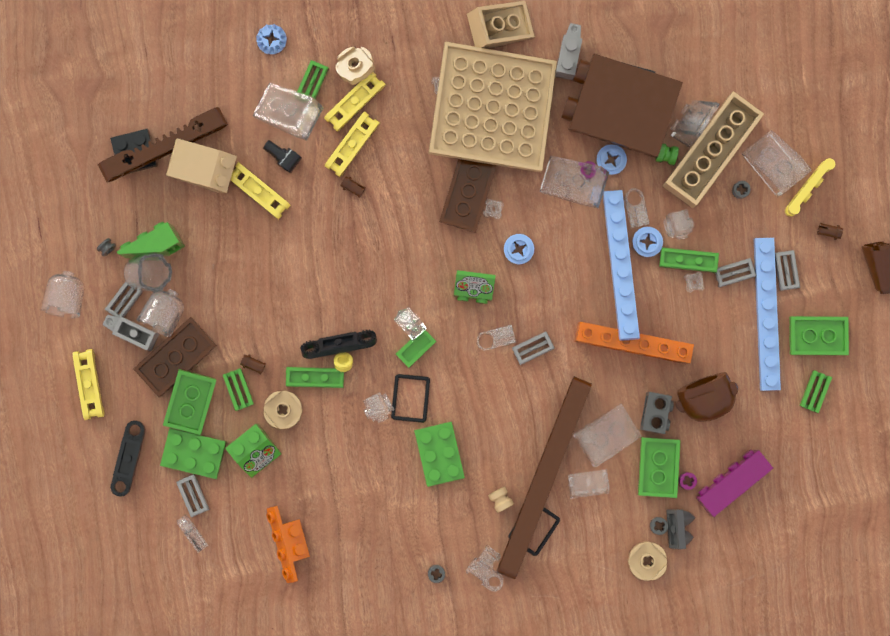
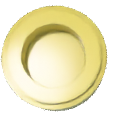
M339 353L334 357V367L338 371L347 372L352 368L353 358L349 353Z

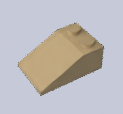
M526 1L477 7L467 14L475 47L491 49L535 37Z
M177 138L166 176L217 193H227L237 156Z

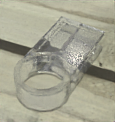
M637 188L630 189L624 197L630 227L636 228L649 225L643 192ZM630 192H637L640 195L641 202L638 205H632L628 202L627 196Z
M512 325L480 333L476 342L481 350L488 351L516 343ZM483 334L492 336L493 344L490 348L480 346L479 338Z
M187 515L177 520L179 527L198 553L208 546Z

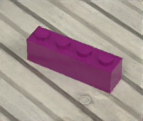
M751 449L742 456L744 458L739 463L736 461L731 464L726 474L718 475L713 479L714 483L710 487L705 486L698 492L699 496L696 499L710 516L715 517L773 469L759 450L753 451Z

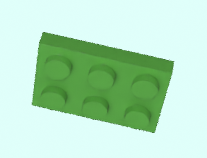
M789 317L790 355H849L848 317Z
M179 369L163 426L201 435L216 379Z
M452 422L414 430L427 487L465 478Z
M169 428L160 466L217 479L227 441Z
M641 437L638 495L677 498L680 440Z

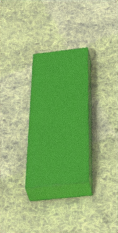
M662 248L659 267L717 273L719 253Z
M286 367V386L344 388V372H340L336 368Z

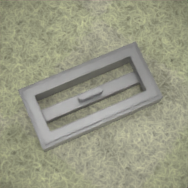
M794 250L775 253L780 291L800 288ZM787 255L790 256L794 285H791ZM780 256H782L787 286L784 284Z
M751 258L719 267L717 273H715L719 288L756 277ZM748 263L749 267L720 275V271ZM746 271L751 272V274L745 275L726 282L722 281L723 278H727Z
M127 279L105 310L115 317H125L144 290L130 279ZM131 285L132 287L130 288V290L127 292V294L124 296V298L113 311L112 307L115 305V303L118 301L121 295L125 292L128 286ZM136 289L137 292L134 294V296L131 298V300L128 302V304L125 306L120 314H117Z
M547 331L512 347L520 365L555 349ZM542 337H545V341L536 344L520 353L518 352L517 349L524 347ZM545 344L549 345L548 348L523 360L520 357Z
M195 474L176 482L191 517L210 510ZM189 480H192V482H193V484H194V486H195V489H196V491H197V493H198V496H199V498H200V500H201V503H202V505H203V507H204V508H202V509H201V507H200V505H199V502H198V500H197V498H196V495H195V493H194V491H193V488H192V486H191ZM182 483H186V486L197 509V511L195 512L191 506V503L188 499V496L185 492Z

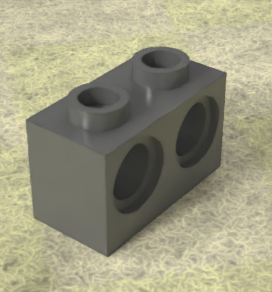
M646 392L640 430L665 434L666 431H669L670 420L668 415L669 412H672L674 401L671 400L672 396ZM658 398L664 402V406L660 410L655 407V401ZM655 417L660 420L658 428H654L651 425V421Z

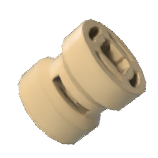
M505 487L488 495L491 501H495L494 508L497 513L514 504L512 499L506 496L507 490Z

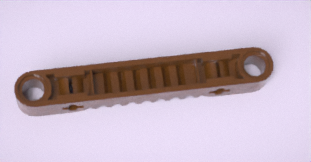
M213 108L192 118L188 126L183 125V131L176 128L177 134L170 131V137L164 134L162 141L155 138L156 144H153L151 141H149V147L142 144L141 151L137 148H134L135 152L131 150L122 151L103 160L98 164V167L106 182H112L171 154L177 138L194 143L225 128L228 123L220 108ZM195 125L201 127L200 132L197 129H195ZM125 158H129L132 164L128 165V163H125Z

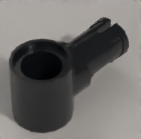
M270 140L263 147L265 151L276 158L277 164L289 173H292L302 159L300 155L290 148L282 149Z

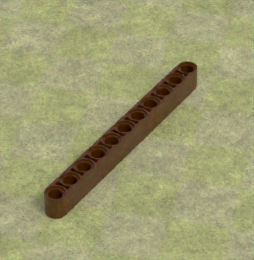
M574 376L570 383L514 525L515 529L511 533L499 563L497 573L512 579L517 577L592 386L590 382Z

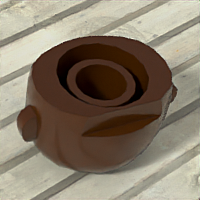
M727 372L704 377L683 386L677 391L679 400L676 403V407L680 412L686 413L691 419L698 422L718 419L730 412L734 407L738 385L735 382H731Z

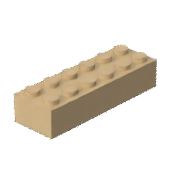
M733 91L665 181L663 187L691 208L697 206L764 113Z

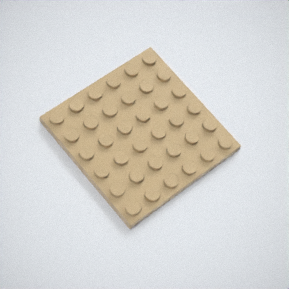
M445 42L428 154L541 173L557 61Z

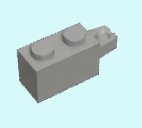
M570 23L566 35L563 36L555 77L573 81L582 44V38H580L581 25Z
M107 315L103 322L105 327L113 331V335L147 351H152L159 336L158 333L121 316L118 318Z

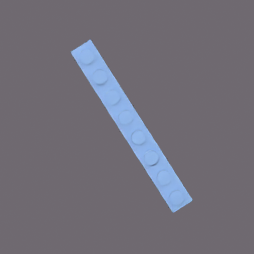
M603 191L619 341L637 340L640 338L623 191Z
M755 238L754 262L760 391L781 390L774 238Z

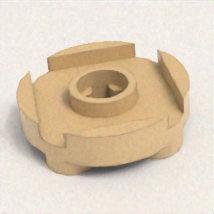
M355 47L347 48L337 58V73L342 80L349 82L351 85L366 79L375 70L371 53L363 47L361 49H356ZM354 62L356 64L359 63L356 67L352 66V63Z
M288 391L272 393L264 404V417L271 426L279 429L293 427L299 422L303 413L299 398ZM280 405L288 407L286 415L278 413Z
M648 541L639 543L629 553L627 560L629 568L641 580H656L666 571V553L656 543ZM645 556L647 558L650 556L652 557L651 566H649L648 564L645 566L643 565V558Z

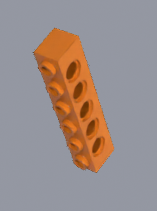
M585 322L578 323L574 341L683 364L691 363L694 344L639 334L640 338L637 340L619 341L618 329Z

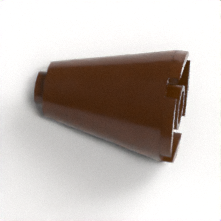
M883 241L865 244L862 246V252L875 289L880 291V294H889L890 245Z

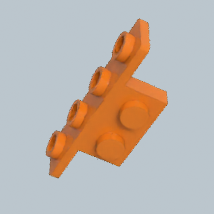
M278 506L267 508L266 516L271 524L272 538L276 542L278 549L277 557L283 567L282 575L287 583L296 582L298 578L293 562L310 557L300 519L282 524Z

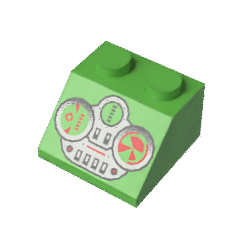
M457 270L454 297H457L458 301L468 302L469 299H476V303L487 304L488 301H492L496 275Z
M259 424L253 425L225 448L235 462L251 478L282 454Z

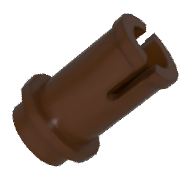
M347 176L340 185L343 187V190L346 189L359 198L366 189V187L353 181L352 177L348 178Z
M823 223L819 224V231H817V235L833 237L834 240L841 239L843 234V228L840 225L836 227Z
M249 354L243 356L240 365L244 369L248 368L262 374L266 363L252 358Z

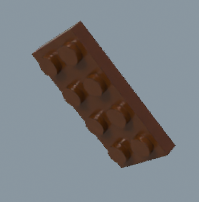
M458 159L439 222L476 233L496 165Z
M190 317L134 367L133 370L158 397H161L175 384L179 369L190 371L217 345Z

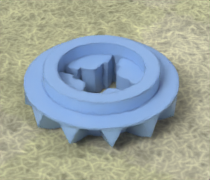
M275 24L265 25L259 29L256 36L259 49L266 54L281 52L287 42L284 30ZM273 32L274 38H276L277 40L272 41L270 45L268 39L266 38L270 37V35Z
M611 144L600 149L596 161L598 168L603 173L614 175L620 173L625 168L627 156L621 147ZM608 155L611 157L618 156L614 161L615 166L612 163L605 164L609 159Z
M653 227L639 229L632 239L633 248L639 255L644 257L655 256L663 246L662 235ZM649 234V240L655 244H650L646 250L645 243L640 241L645 240Z
M523 234L510 236L504 245L505 257L514 264L527 263L534 254L532 240ZM515 243L518 244L519 247L526 245L522 250L523 257L519 252L512 254V252H514V250L516 249Z

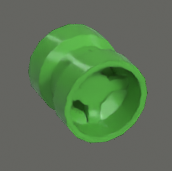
M663 143L655 161H667L669 165L674 166L679 147L672 146L670 148Z

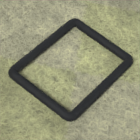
M403 374L395 376L391 412L393 420L422 423L426 421L430 388L429 377ZM399 378L426 381L423 419L395 416Z
M545 507L543 511L556 519L536 552L530 548L527 549V552L533 556H537L560 522V518ZM513 527V529L509 533L508 538H510L512 531H514L515 527Z

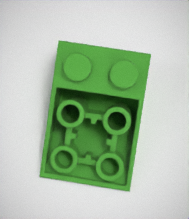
M161 222L153 227V231L149 233L143 232L138 235L137 240L131 243L129 241L121 245L117 253L124 258L170 256L185 247L171 224Z

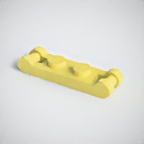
M374 72L366 79L360 81L324 117L327 122H331L334 125L333 128L337 132L386 86L382 80L379 81L376 78L377 75ZM370 82L374 85L372 89L367 86ZM338 113L343 116L340 120L335 117Z
M364 111L328 159L325 167L329 170H334L335 174L341 177L372 133L378 128L380 122L376 119H371L369 114ZM364 123L369 126L367 130L361 127ZM338 158L343 161L341 165L335 163Z
M828 158L820 163L785 208L787 216L792 217L800 212V204L802 202L806 203L812 196L811 190L814 187L818 188L823 182L822 176L835 167L833 159Z
M238 162L234 166L235 169L232 172L230 181L279 220L282 216L281 213L291 205ZM241 173H243L245 176L240 181L237 178ZM275 200L280 203L276 209L271 206Z
M87 349L86 352L82 353L79 351L73 352L84 420H89L94 416L98 418L104 417L105 413L102 406L93 349ZM87 359L88 365L82 366L81 361ZM95 403V409H89V404Z

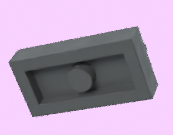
M668 509L666 512L669 548L686 549V545L694 537L685 530V526L693 522L696 517L684 510Z

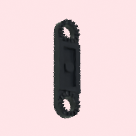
M369 329V331L363 330L358 333L350 332L319 338L316 341L309 340V342L303 343L300 349L304 358L313 359L370 348L377 343V337L375 332Z
M131 421L125 427L110 486L111 492L119 497L127 495L131 490L146 431L144 424L140 421ZM133 425L140 427V434L137 436L132 435L130 432V428ZM122 481L125 483L126 488L124 492L116 490L117 482Z

